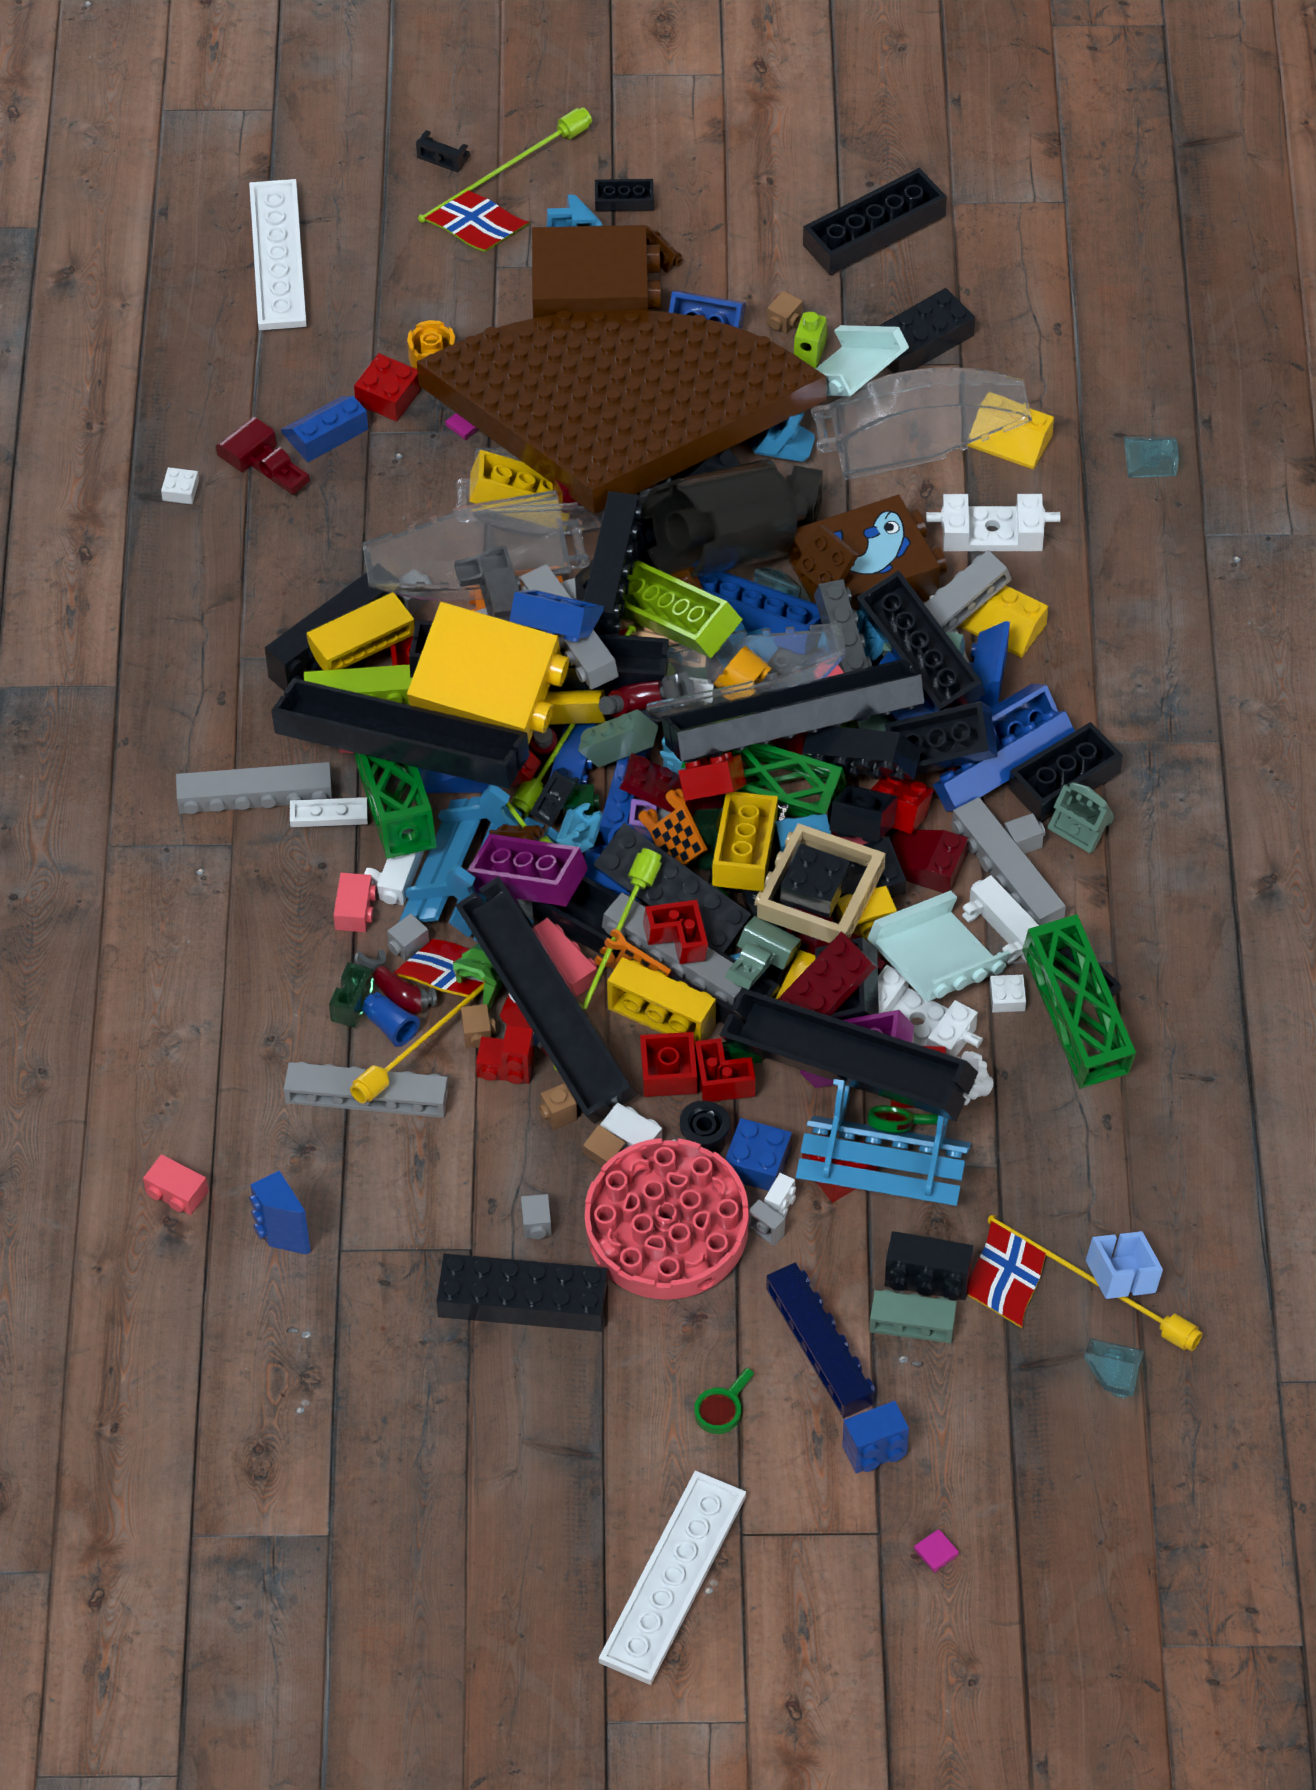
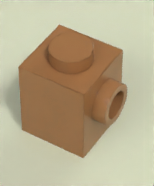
M782 291L767 308V325L787 334L793 327L798 326L802 318L803 301Z
M487 1004L461 1007L465 1048H479L481 1036L491 1037V1034H496L494 1018L489 1019Z
M565 1083L540 1093L541 1104L538 1105L540 1114L544 1120L547 1119L553 1130L577 1120L576 1102Z
M598 1125L583 1145V1154L600 1166H603L610 1158L625 1149V1142Z

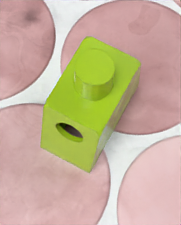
M815 312L803 313L794 339L793 354L815 369L818 366L828 338L827 318L825 316L817 315ZM807 343L810 344L812 348L809 351L805 350V347H807Z

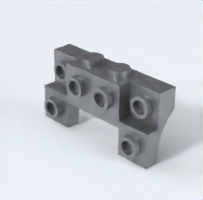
M491 547L479 555L455 560L454 568L459 586L479 584L488 615L509 621L514 592L520 591V579L514 574L507 547Z

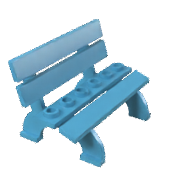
M489 785L481 796L472 797L470 800L467 798L451 800L448 809L439 812L438 818L442 823L435 837L437 848L430 849L415 885L407 887L405 895L409 899L399 922L409 914H412L421 922L438 921L448 896L456 897L458 899L457 903L475 892L484 902L487 898L482 893H477L474 889L473 882L475 877L463 869L461 865L481 819L487 818L491 821L482 845L490 834L489 830H497L503 824L519 826L518 821L506 807L510 795L498 786ZM515 809L521 817L522 813ZM528 816L523 819L527 826L539 825L541 828L544 826V824ZM548 827L546 832H544V837L548 836L553 843L559 844L556 841L559 833L552 827ZM455 906L449 924L465 936L470 937L472 932Z
M834 1079L833 1085L838 1086L834 1119L813 1115L811 1120L807 1121V1126L813 1128L812 1133L828 1136L829 1131H831L830 1137L804 1133L800 1152L826 1157L825 1162L799 1158L796 1178L957 1206L961 1186L934 1181V1176L962 1181L965 1161L938 1156L939 1150L946 1151L945 1156L961 1158L962 1154L968 1155L971 1142L945 1138L949 1119L938 1115L936 1136L907 1131L899 1133L886 1132L873 1128L870 1125L844 1121L851 1087L846 1086L844 1080ZM839 1132V1138L855 1140V1135L866 1137L865 1142L881 1145L882 1140L893 1142L892 1147L908 1149V1145L919 1146L920 1152L931 1153L932 1155L836 1139L837 1133ZM832 1159L925 1174L928 1175V1178L924 1180L831 1163Z

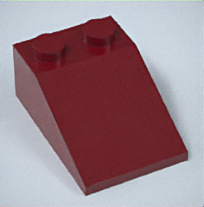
M894 829L890 840L906 881L941 893L951 891L967 856L968 837L946 830H914L912 834Z

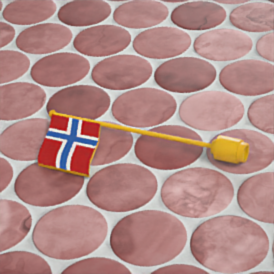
M432 939L393 972L401 978L414 980L439 991L467 998L383 1069L382 1067L372 1065L358 1076L350 1087L351 1095L359 1103L370 1102L389 1086L388 1072L460 1011L461 1007L467 1005L484 990V981L478 980L473 976H467L466 980L462 983L456 980L453 962L462 958V954L468 951V948L452 942Z
M990 1215L987 1219L990 1229L986 1245L971 1274L968 1296L1022 1328L1025 1311L1040 1281L1046 1255L1098 1287L1099 1285L1091 1275L995 1219L996 1215ZM1118 1297L1120 1300L1161 1324L1159 1329L1162 1331L1161 1337L1182 1350L1188 1349L1192 1352L1199 1344L1203 1333L1198 1330V1326L1174 1313L1171 1317L1167 1315L1163 1319L1128 1297Z

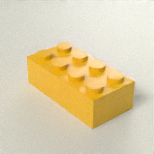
M484 450L479 451L470 473L469 502L475 503L478 506L496 509L502 513L520 516L526 520H534L551 527L563 529L571 509L563 511L553 495V484L524 462Z
M742 792L726 793L713 859L712 886L764 891L775 833V821H777L778 796Z
M622 957L607 980L608 1009L662 1034L693 1032L695 1046V1041L708 1040L716 1028V999L709 993L697 991L682 981L668 978L660 971L650 970L635 960L630 961Z

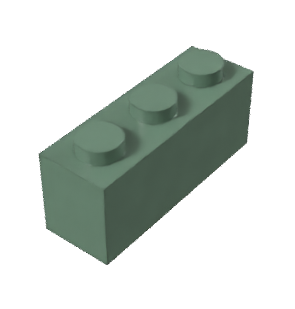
M637 709L584 730L581 735L578 751L597 767H601L630 756L631 753L635 754L653 747L658 725Z
M875 1290L869 1332L952 1343L957 1301H951L944 1297L929 1298L919 1294L907 1295L895 1293L891 1290Z

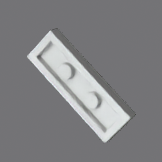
M367 797L290 801L291 827L368 824Z

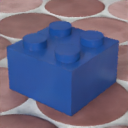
M740 1118L725 1160L733 1167L743 1184L769 1191L779 1173L784 1171L792 1148V1132Z
M896 1401L843 1420L842 1447L856 1474L862 1471H872L880 1464L888 1461L896 1462L902 1459L904 1455H907L909 1427Z

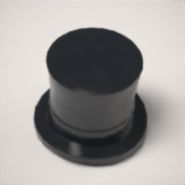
M692 1102L682 1110L679 1123L680 1130L685 1140L699 1143L701 1147L712 1153L720 1154L725 1146L724 1137L730 1129V1117L722 1106L714 1102Z

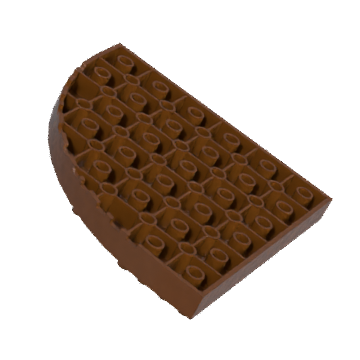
M561 310L555 315L532 318L498 328L488 327L480 334L469 336L465 340L449 345L417 361L418 383L420 387L549 482L555 485L554 479L563 484L569 489V495L593 514L605 509L609 491L636 494L789 419L790 416H795L827 400L826 375L783 347L771 342L768 337L758 336L725 323L708 320L703 315L690 316L661 311L608 310L570 312L568 310Z

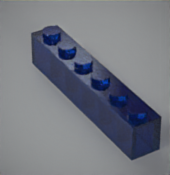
M795 1262L766 1275V1290L843 1419L872 1406L873 1396L876 1393L875 1387L870 1378L866 1379L861 1372L862 1366L856 1356L852 1357L850 1354L849 1344L843 1334L839 1335L835 1329L836 1323L831 1313L826 1314L823 1309L821 1296L817 1291L813 1292L811 1289L810 1279L805 1270L801 1271Z

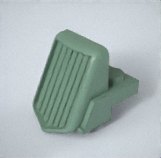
M1073 782L1070 786H1063L1054 805L1056 810L1047 828L1088 853H1092L1105 827L1112 824L1114 814L1107 802L1088 786Z

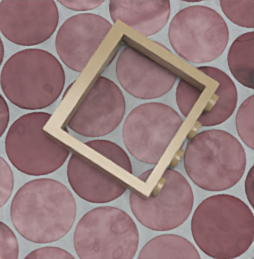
M798 823L794 832L790 831L785 841L786 847L783 852L780 851L775 860L776 867L773 872L769 871L765 880L766 887L764 891H759L756 896L754 905H757V918L831 943L841 931L851 938L885 869V853ZM800 844L867 866L839 924L772 901Z

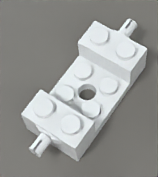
M943 494L941 512H926V523L941 522L943 527V551H1042L1045 522H1060V512H1045L1042 494H1017L1016 506H968V494ZM989 526H995L998 528V530L989 531L986 528Z
M886 965L878 975L879 1013L900 1010L909 1020L916 1017L924 1020L923 1024L914 1025L912 1043L920 1046H945L946 1054L957 1057L967 1042L976 1048L981 1045L983 1038L973 1034L977 1025V1011L954 1000L949 1009L933 1000L926 1002L919 993L910 989L909 983L904 977L889 965Z

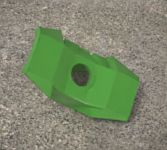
M476 944L463 953L462 958L453 962V970L459 983L465 981L467 976H473L478 980L484 981L483 1004H487L489 1009L493 1006L495 997L501 989L503 982L481 946Z

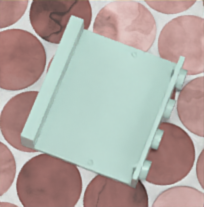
M840 325L836 328L834 332L842 347L816 368L826 375V395L851 396L906 351L909 346L900 328Z
M952 891L875 920L867 938L926 1002L935 998H942L952 991H959L974 982L979 983L984 978L993 974H1000L1006 967V962L1010 955V952L1007 950L993 956L951 912L957 900V896Z

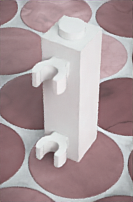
M406 829L402 833H410L412 829ZM424 851L387 859L382 873L373 868H366L364 874L372 876V885H376L378 888L379 900L387 904L404 906L407 899L405 891L407 887L412 886Z
M991 875L984 880H978L971 887L970 902L963 906L965 913L962 914V917L970 923L981 914L1008 943L1002 948L1003 952L1007 950L1010 952L1006 963L1008 965L1013 963L1019 956L1027 963L1022 952L1027 931L1029 928L1039 925Z

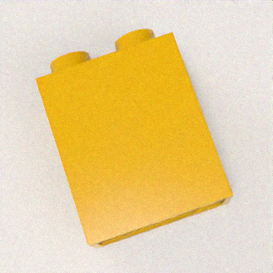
M440 601L407 692L409 705L527 732L529 745L533 731L545 733L549 726L553 704L544 700L550 684L559 687L563 685L570 658L561 655L557 635Z

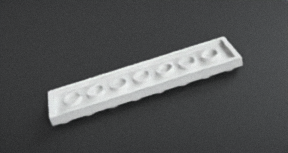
M296 179L250 182L259 330L307 327Z
M694 1471L599 1656L600 1664L649 1685L652 1684L746 1498V1491Z

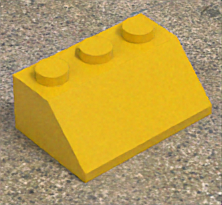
M987 393L977 410L966 446L1034 470L1053 436L1054 417Z
M1005 585L957 627L978 636L980 632L1008 621L1010 622L1008 652L1022 658L1047 624L1048 605Z

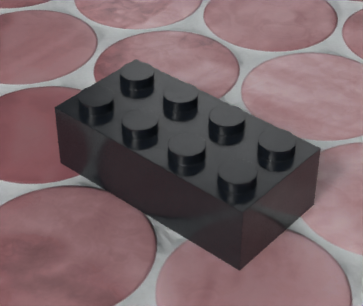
M944 288L882 323L879 326L899 327L909 346L906 351L886 367L899 379L973 337L975 316L947 288Z
M982 701L885 723V731L900 732L921 750L915 776L998 757L991 707Z
M1089 722L1010 770L1009 789L1041 822L1054 814L1056 810L1054 805L1064 785L1070 786L1071 783L1075 782L1094 790L1121 773L1123 755L1092 722Z
M827 726L820 728L817 732L807 733L802 754L806 757L842 767L844 774L850 777H858L860 774L872 779L889 777L894 781L902 782L904 779L914 780L921 750L900 732Z

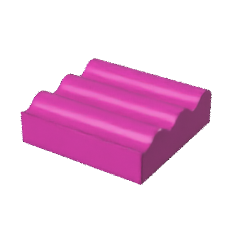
M457 413L445 421V426L464 440H467L470 435L479 430Z
M939 1529L914 1546L915 1552L934 1573L959 1555V1551Z

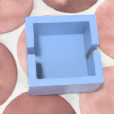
M1142 1231L1120 1234L1113 1258L1111 1257L1117 1240L1116 1235L1092 1237L1086 1263L1105 1299L1127 1297L1129 1292H1132L1133 1296L1156 1293L1163 1269Z

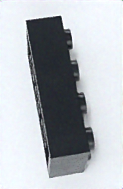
M595 179V211L654 210L653 179Z

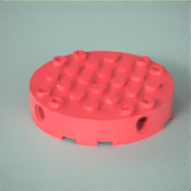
M662 1138L639 1142L623 1149L602 1166L601 1172L597 1175L594 1182L592 1181L585 1200L586 1236L595 1262L599 1267L607 1268L608 1278L615 1284L639 1296L670 1300L686 1298L704 1292L715 1286L732 1271L741 1258L746 1246L749 1231L748 1200L741 1179L722 1156L716 1152L712 1153L701 1147V1144L684 1139L662 1141Z

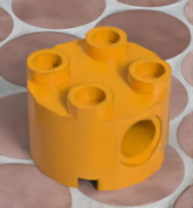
M428 320L415 325L416 329L410 330L407 338L409 362L413 368L417 369L418 360L455 344L453 329L450 327L448 329L444 326L443 322Z
M744 645L725 667L723 674L719 675L713 684L731 700L749 696L762 683L772 668L768 666L769 664Z

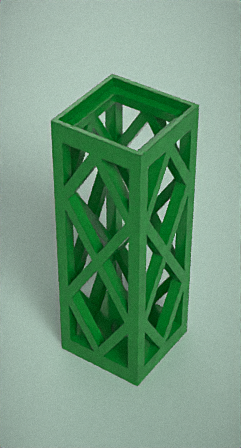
M752 744L743 750L736 751L731 749L726 751H731L732 756L741 755V759L750 768L744 770L745 777L756 775L760 779V781L747 783V785L735 792L778 796L777 813L792 818L827 814L830 827L832 803L847 785L842 767L768 744ZM686 762L682 763L681 769L686 767ZM784 769L794 773L772 778L768 772ZM804 778L812 789L786 794L778 784ZM813 795L821 797L820 801L811 803L797 800Z
M354 752V759L386 859L437 848L432 809L418 767L403 764L402 767L397 762ZM375 762L371 769L369 763ZM382 767L385 771L378 784H376L375 778ZM391 774L401 779L394 795L384 789ZM407 784H409L411 790L405 802H403L400 798ZM413 801H415L416 806L411 807ZM382 802L388 805L386 811H384ZM406 829H412L410 833H402Z
M1078 914L1029 928L1022 952L1079 1089L1129 1074L1136 1051ZM1069 947L1076 965L1057 950ZM1054 959L1079 977L1078 984L1053 966ZM1056 978L1076 992L1074 1004L1063 997ZM1083 998L1094 1006L1101 1024L1081 1010ZM1079 1018L1104 1036L1103 1044L1078 1026ZM1081 1039L1101 1054L1088 1057ZM1115 1060L1118 1063L1116 1065L1104 1068L1106 1063Z

